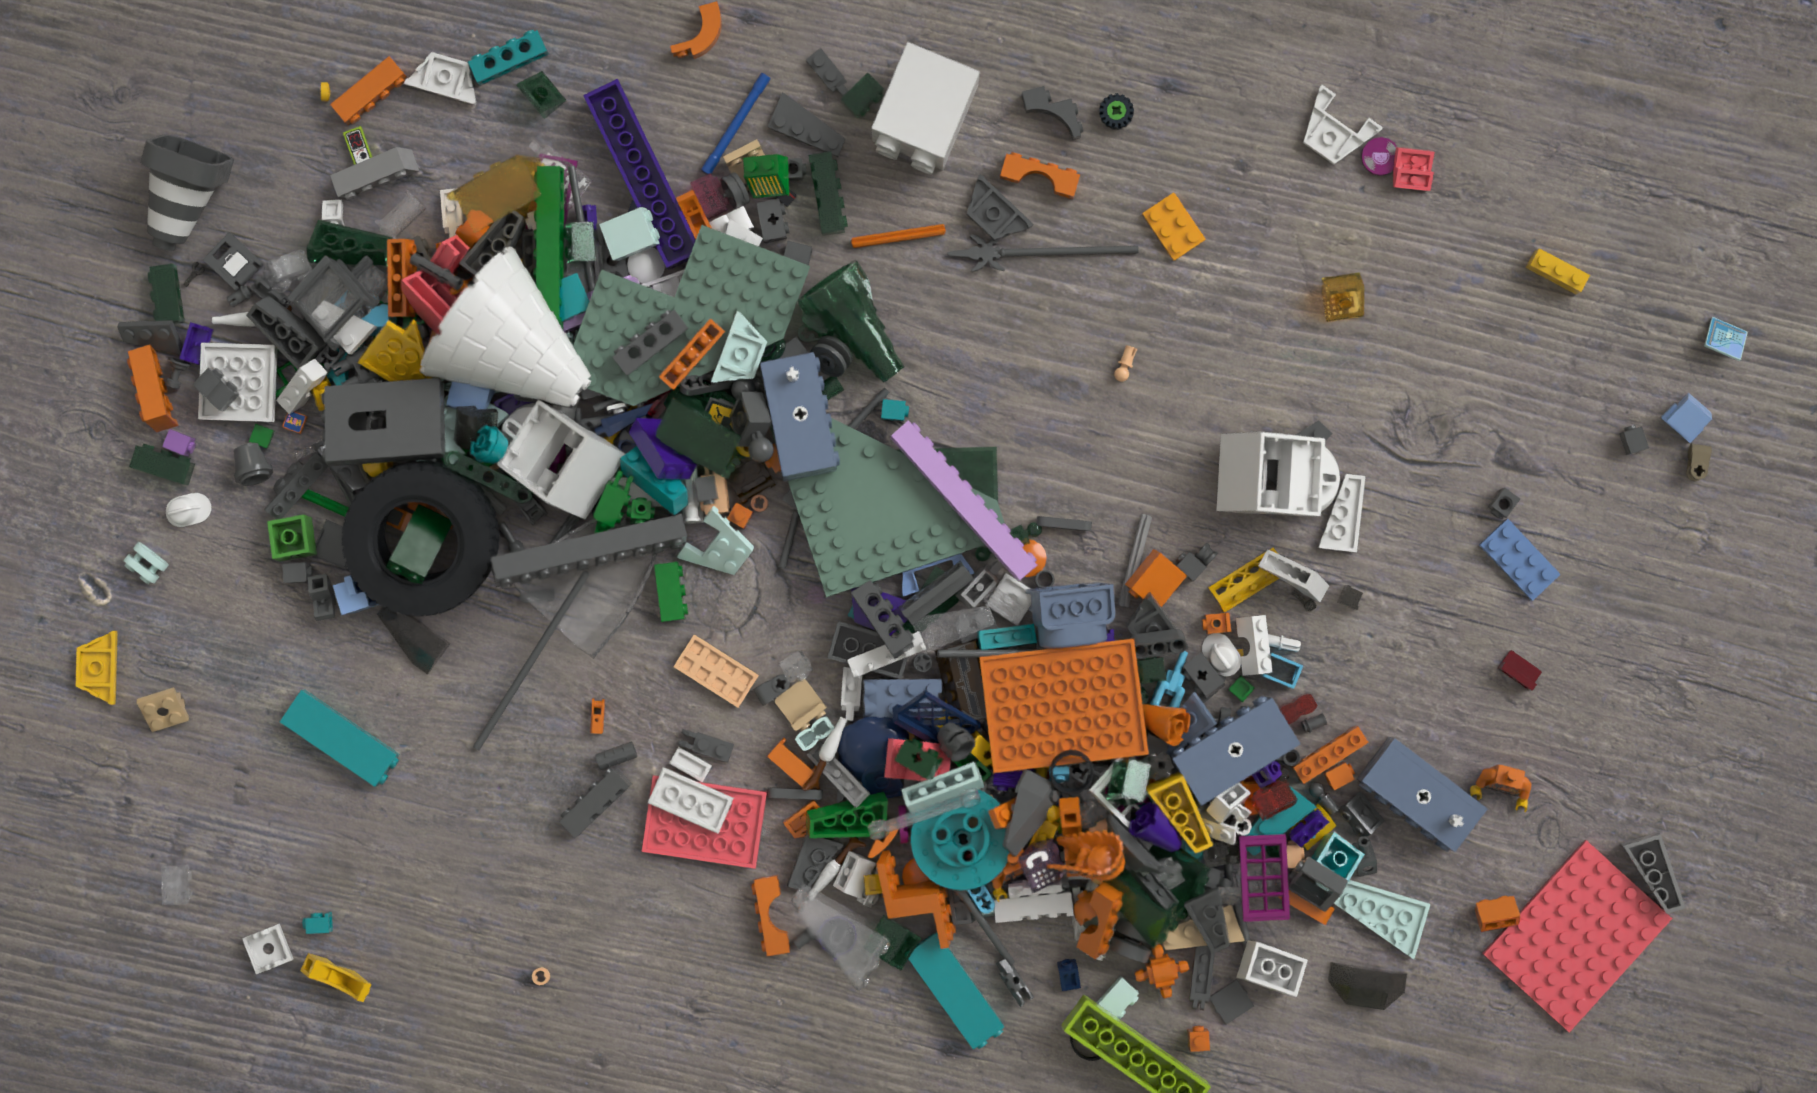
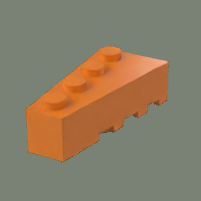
M151 345L128 351L129 358L127 363L133 372L131 380L137 389L135 398L141 406V411H139L141 420L147 423L155 432L178 426L177 419L171 416L170 411L174 409L172 403H170L165 395L168 389L164 384L163 378H160L163 373L156 350Z

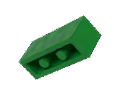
M679 562L655 564L661 622L686 619L685 615H688L687 603L684 604L683 596H686L685 584L681 585V577H684L683 566L679 565Z

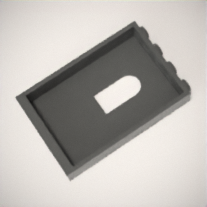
M440 378L324 386L322 403L325 404V411L322 412V421L325 423V430L322 431V439L325 442V449L322 451V456L329 466L445 458L444 383ZM386 411V429L354 431L349 427V418L354 413Z

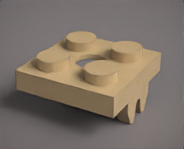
M174 687L137 699V705L152 732L189 721L184 699H181V693H177ZM164 707L168 709L169 713L161 716L157 713V710Z

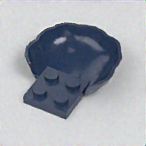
M865 717L843 728L837 748L838 760L858 781L862 782L863 787L870 795L884 792L887 799L902 796L901 789H904L902 780L885 777L888 738L909 740V734L907 730L893 723V718Z

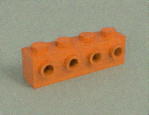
M387 239L388 317H416V312L401 289V280L417 272V267L410 264L412 255L416 254L417 251L415 241L411 239Z

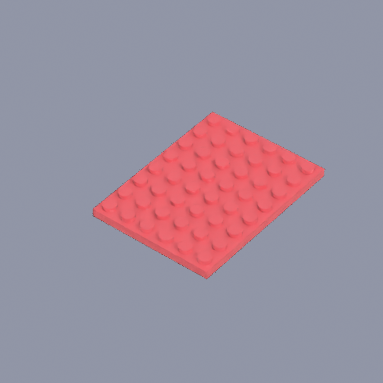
M1584 840L1519 912V925L1506 927L1482 954L1570 1033L1673 918L1666 914L1662 908L1587 840Z

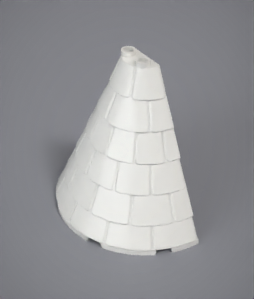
M507 247L503 251L505 255L499 252L475 276L474 283L476 284L474 287L472 285L469 288L466 287L439 326L441 334H436L431 339L425 351L420 372L428 377L441 378L475 387L493 389L498 392L516 394L521 397L544 400L545 402L567 407L574 406L580 398L578 396L582 389L586 390L591 383V380H589L591 375L580 356L577 355L568 336L562 330L553 311L549 309L527 268L522 264L514 248Z

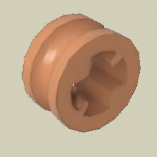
M756 495L751 500V507L757 512H763L768 507V500L763 495ZM757 498H760V500L764 499L765 501L763 503L764 507L759 509V506L757 508L754 506Z

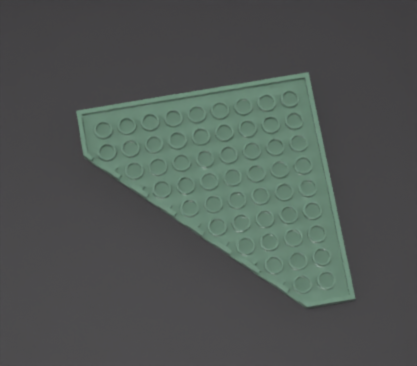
M799 414V415H798L799 419H803V417L801 416V414ZM831 418L832 428L829 429L830 433L834 432L836 447H833L834 452L838 451L840 460L837 470L835 472L788 481L826 598L860 587L869 580L873 583L985 546L905 454ZM771 425L770 430H771V433H772V436H773V439H774V442H775L774 433H773V428H772V425ZM972 488L971 491L975 496L978 494L985 501L983 505L988 510L992 509L997 514L999 523L1001 525L1005 524L997 500Z

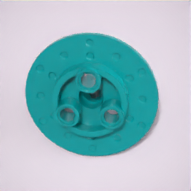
M975 790L918 812L911 830V847L916 863L922 872L938 885L953 890L979 888L995 879L1006 866L1009 852L1003 847L1006 829H995L988 811L1001 804L989 794L981 790ZM971 818L978 819V825L975 828H970L969 826ZM941 830H945L947 833L944 840L938 839V832ZM962 835H968V843L965 845L961 843L960 837ZM971 851L973 858L971 861L966 862L963 858L964 853Z

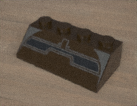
M976 641L939 650H978ZM935 650L947 703L975 720L987 718L980 658H938V650ZM950 716L951 719H959L957 716Z

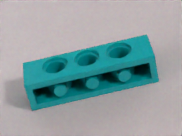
M530 30L525 32L523 37L519 39L512 38L506 41V45L490 48L489 52L484 55H474L468 61V64L477 83L481 86L549 55L538 30ZM523 45H530L528 52H521ZM505 53H512V58L510 60H503V56ZM488 61H495L493 68H486Z

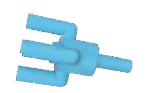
M1188 652L1180 653L1174 670L1168 669L1164 680L1157 682L1149 703L1150 705L1159 706L1165 693L1173 696L1169 707L1179 708L1185 693V689L1182 687L1185 676L1180 673Z

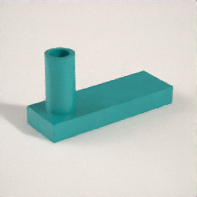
M1034 624L977 631L978 639L976 644L980 650L1037 643Z

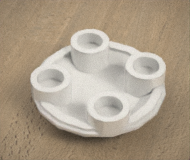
M653 247L629 256L627 262L628 273L632 277L638 278L639 283L642 284L660 278L665 269V264L659 251Z

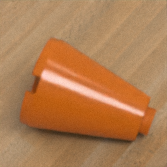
M1142 704L1145 728L1171 746L1179 745L1183 741V738H1181L1183 733H1187L1190 726V714L1186 712L1187 710L1178 707Z

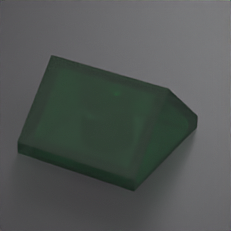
M543 71L516 85L543 119L548 117L566 101L565 97Z

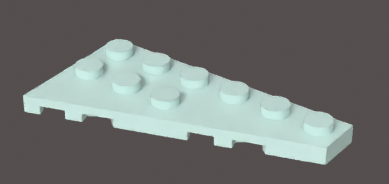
M1349 880L1342 895L1334 904L1412 959H1415L1430 904ZM1315 881V885L1328 892V888Z

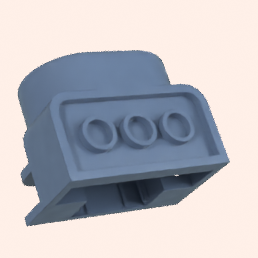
M1090 582L1025 589L1026 594H1031L1032 606L1029 607V611L1032 612L1033 622L1038 627L1040 647L1067 648L1094 645L1107 640L1106 624L1111 623L1115 618L1113 584Z

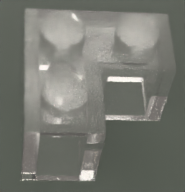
M300 249L268 261L264 267L263 274L271 290L274 289L281 293L289 289L288 286H290L292 281L296 279L302 281L311 272L312 268L304 250Z

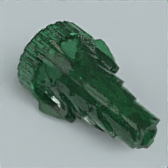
M857 260L834 271L798 299V305L803 311L801 319L806 325L822 336H830L831 331H834L839 340L847 344L858 360L861 359L863 364L883 383L905 367L895 353L893 344L884 331L886 327L876 314L877 309L873 305L870 282Z

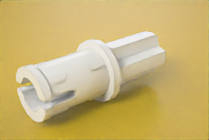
M1268 634L1269 646L1276 647L1278 650L1286 649L1299 652L1300 641L1284 638L1283 635L1279 637Z

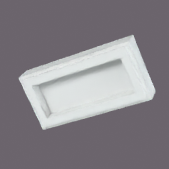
M678 747L669 762L672 766L700 782L704 781L712 767L709 763L681 747Z

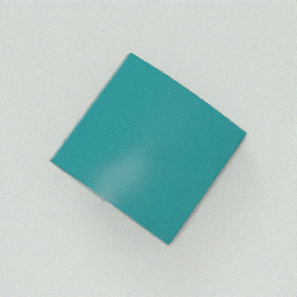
M577 273L562 279V287H560V317L562 322L574 318V316L586 312L590 301Z

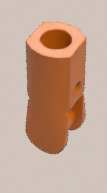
M592 699L590 733L603 734L605 699H602V701ZM595 708H600L601 714H595Z

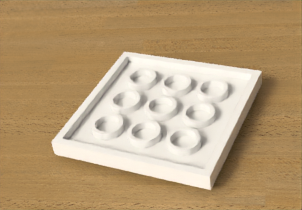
M201 343L200 376L207 368H217L224 374L223 378L226 382L231 381L238 388L236 391L240 395L225 411H219L199 392L198 419L275 422L277 347L275 345Z

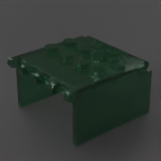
M706 380L702 381L704 385H711ZM723 390L692 396L684 395L681 402L673 398L656 430V437L661 439L660 441L673 448L678 454L689 457L694 463L703 465L724 478H729L731 472H734L736 466L741 463V459L745 458L736 450L741 436L704 416L703 412L710 397L718 400L721 398L733 402L734 405L737 400Z

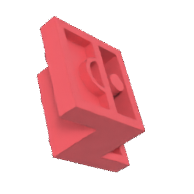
M888 738L885 777L916 781L927 780L894 761L905 740ZM922 742L923 748L927 750L931 748L939 753L938 756L943 759L934 777L949 772L951 759L940 749L939 746L941 745L939 743Z

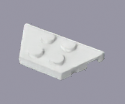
M431 52L424 63L420 64L410 78L404 82L405 85L476 105L472 75L468 62Z

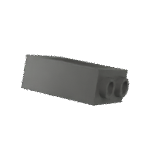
M1309 856L1303 862L1300 860L1295 870L1292 869L1288 874L1289 890L1324 912L1342 895L1348 880ZM1304 873L1308 877L1329 889L1328 892L1323 890L1319 886L1315 885L1311 881L1307 880L1301 875Z

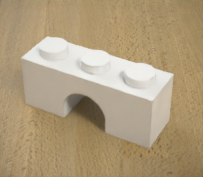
M313 359L299 368L276 401L288 414L293 413L306 404L312 395L309 391L319 385L328 372L316 359Z
M1266 615L1236 618L1238 637H1245L1250 644L1248 655L1241 656L1242 675L1271 673L1272 664Z

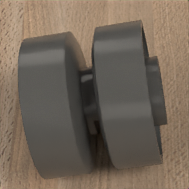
M1120 917L1116 930L1125 935V937L1114 936L1109 949L1130 959L1147 963L1151 950L1142 944H1154L1158 931L1138 920H1128Z

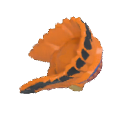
M1096 830L1093 833L1089 831L1085 833L1080 832L1079 835L1073 833L1072 836L1066 834L1065 837L1059 836L1056 839L1059 845L1072 851L1074 854H1078L1075 866L1047 865V869L1051 871L1079 875L1091 879L1095 884H1101L1103 881L1115 878L1122 872L1125 865L1123 843L1119 840V835H1114L1113 832L1108 833L1106 830L1102 832Z

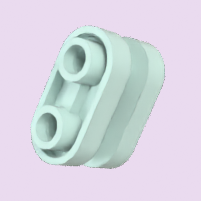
M137 542L133 548L137 553L135 556L128 554L124 559L126 563L124 566L132 572H138L141 575L140 579L145 583H155L159 578L156 571L158 569L165 571L169 564L147 546ZM142 558H145L152 564L150 568L141 562Z

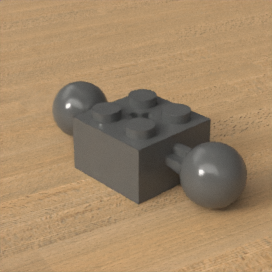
M751 379L735 380L731 386V393L737 401L729 417L737 445L749 447V455L754 461L766 462L773 454V445L765 438L769 427L772 425L771 415H769L767 409V401L764 399L763 392H755L756 387Z

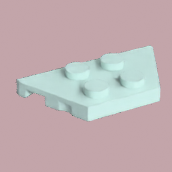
M738 311L735 314L711 382L751 379L756 374L767 341Z

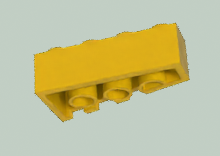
M1179 771L1143 787L1195 854L1213 846L1185 778Z

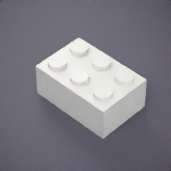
M1247 941L1236 978L1288 996L1297 997L1308 960L1256 941Z

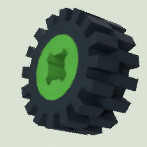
M1115 93V95L1110 94L1109 97H1105L1099 108L1102 123L1113 130L1127 127L1134 114L1133 104L1130 102V99L1126 98L1123 94L1119 95V93Z

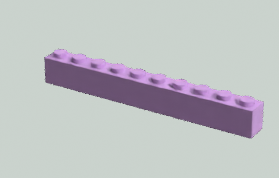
M907 421L891 435L890 439L1018 582L1037 566L1035 563L1037 561L1030 552L1026 553L1022 548L1024 545L1017 537L1014 539L1009 534L1011 530L1006 524L1003 523L1001 525L999 523L997 514L992 509L988 510L983 505L985 501L980 495L977 494L975 496L971 491V485L966 480L962 481L958 477L959 472L954 466L950 467L945 462L947 460L940 451L936 452L933 449L934 444L928 437L924 438L919 433L921 429L914 422L911 424Z

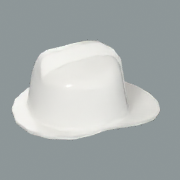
M200 493L176 497L166 507L168 521L177 527H185L205 521L211 513L209 499Z
M1213 633L1207 636L1202 645L1203 655L1219 675L1231 676L1240 669L1241 656L1230 639L1221 633Z

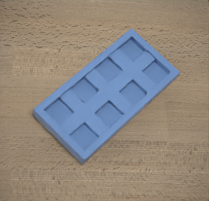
M1509 519L1501 523L1479 544L1531 601L1561 575Z

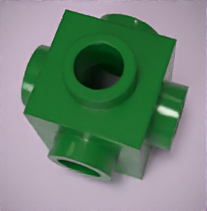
M638 497L636 500L632 499L631 505H627V517H630V524L635 525L648 522L650 518L654 519L655 507H651V501L647 500V498Z

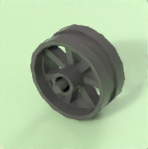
M735 172L720 179L724 192L722 196L727 198L734 209H738L750 202L746 190L747 184H743Z

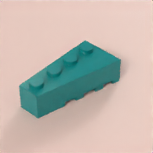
M638 446L620 458L622 474L627 478L630 475L634 476L632 482L673 515L688 505V492L680 479L657 478Z
M1283 782L1265 805L1266 812L1258 814L1251 823L1252 828L1250 832L1243 836L1283 834L1317 807L1287 783ZM1261 846L1246 847V849L1255 856L1261 851Z

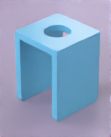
M1270 653L1271 657L1296 666L1290 684L1266 674H1260V676L1294 689L1303 665Z

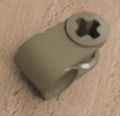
M1690 444L1686 475L1691 481H1698L1707 476L1712 452L1711 446ZM1697 468V471H1699L1700 474L1697 475V473L1694 472V469Z

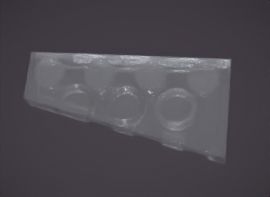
M982 606L926 615L916 622L913 627L915 632L919 631L926 647V650H924L926 654L995 624V620L989 607Z

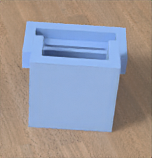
M1688 393L1678 405L1674 403L1661 418L1691 443L1712 420V413Z
M351 575L344 577L345 582L333 585L341 615L356 613L379 605L376 600H371L366 595L367 593L357 586V581L355 582Z

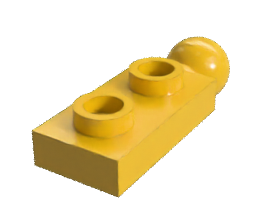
M1054 805L1049 808L1047 819L1034 833L1030 841L1029 850L1035 853L1041 851L1048 853L1060 823L1056 822L1060 818L1059 807Z

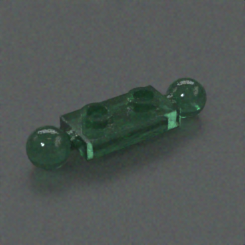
M1032 522L1024 530L1021 524L1010 529L1011 532L1009 534L1014 539L1017 537L1023 545H1027L1030 543L1029 536L1038 537L1042 533V526ZM984 546L977 548L975 551L976 559L981 562L988 560L990 554H992Z

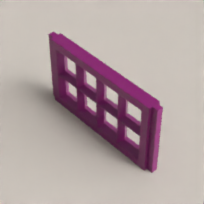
M1286 834L1239 836L1243 922L1290 920ZM1279 845L1280 858H1265V846ZM1261 846V859H1247L1246 847ZM1280 862L1281 875H1266V863ZM1262 863V876H1248L1247 864ZM1281 879V892H1267L1266 880ZM1262 880L1263 893H1248V881ZM1282 896V909H1268L1267 897ZM1263 897L1264 910H1249V898Z

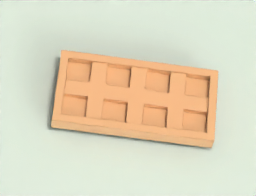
M695 634L674 665V668L738 708L759 677L758 674Z

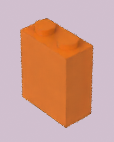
M1153 549L1125 585L1129 588L1128 592L1136 599L1140 597L1143 600L1151 592L1162 607L1187 575L1162 553Z

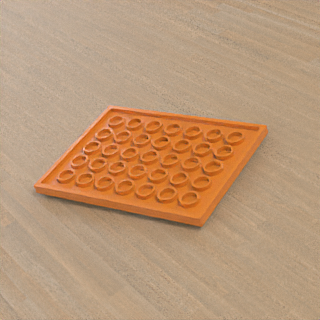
M1134 639L980 657L994 773L1050 767L1053 759L1059 753L1066 750L1080 751L1091 762L1149 755ZM1071 755L1060 759L1055 766L1085 763L1087 761L1079 756Z

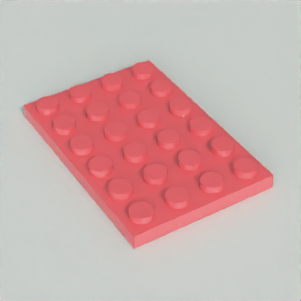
M657 775L652 777L650 796L659 778ZM699 782L734 798L719 834L656 806L648 805L642 852L756 869L767 792Z

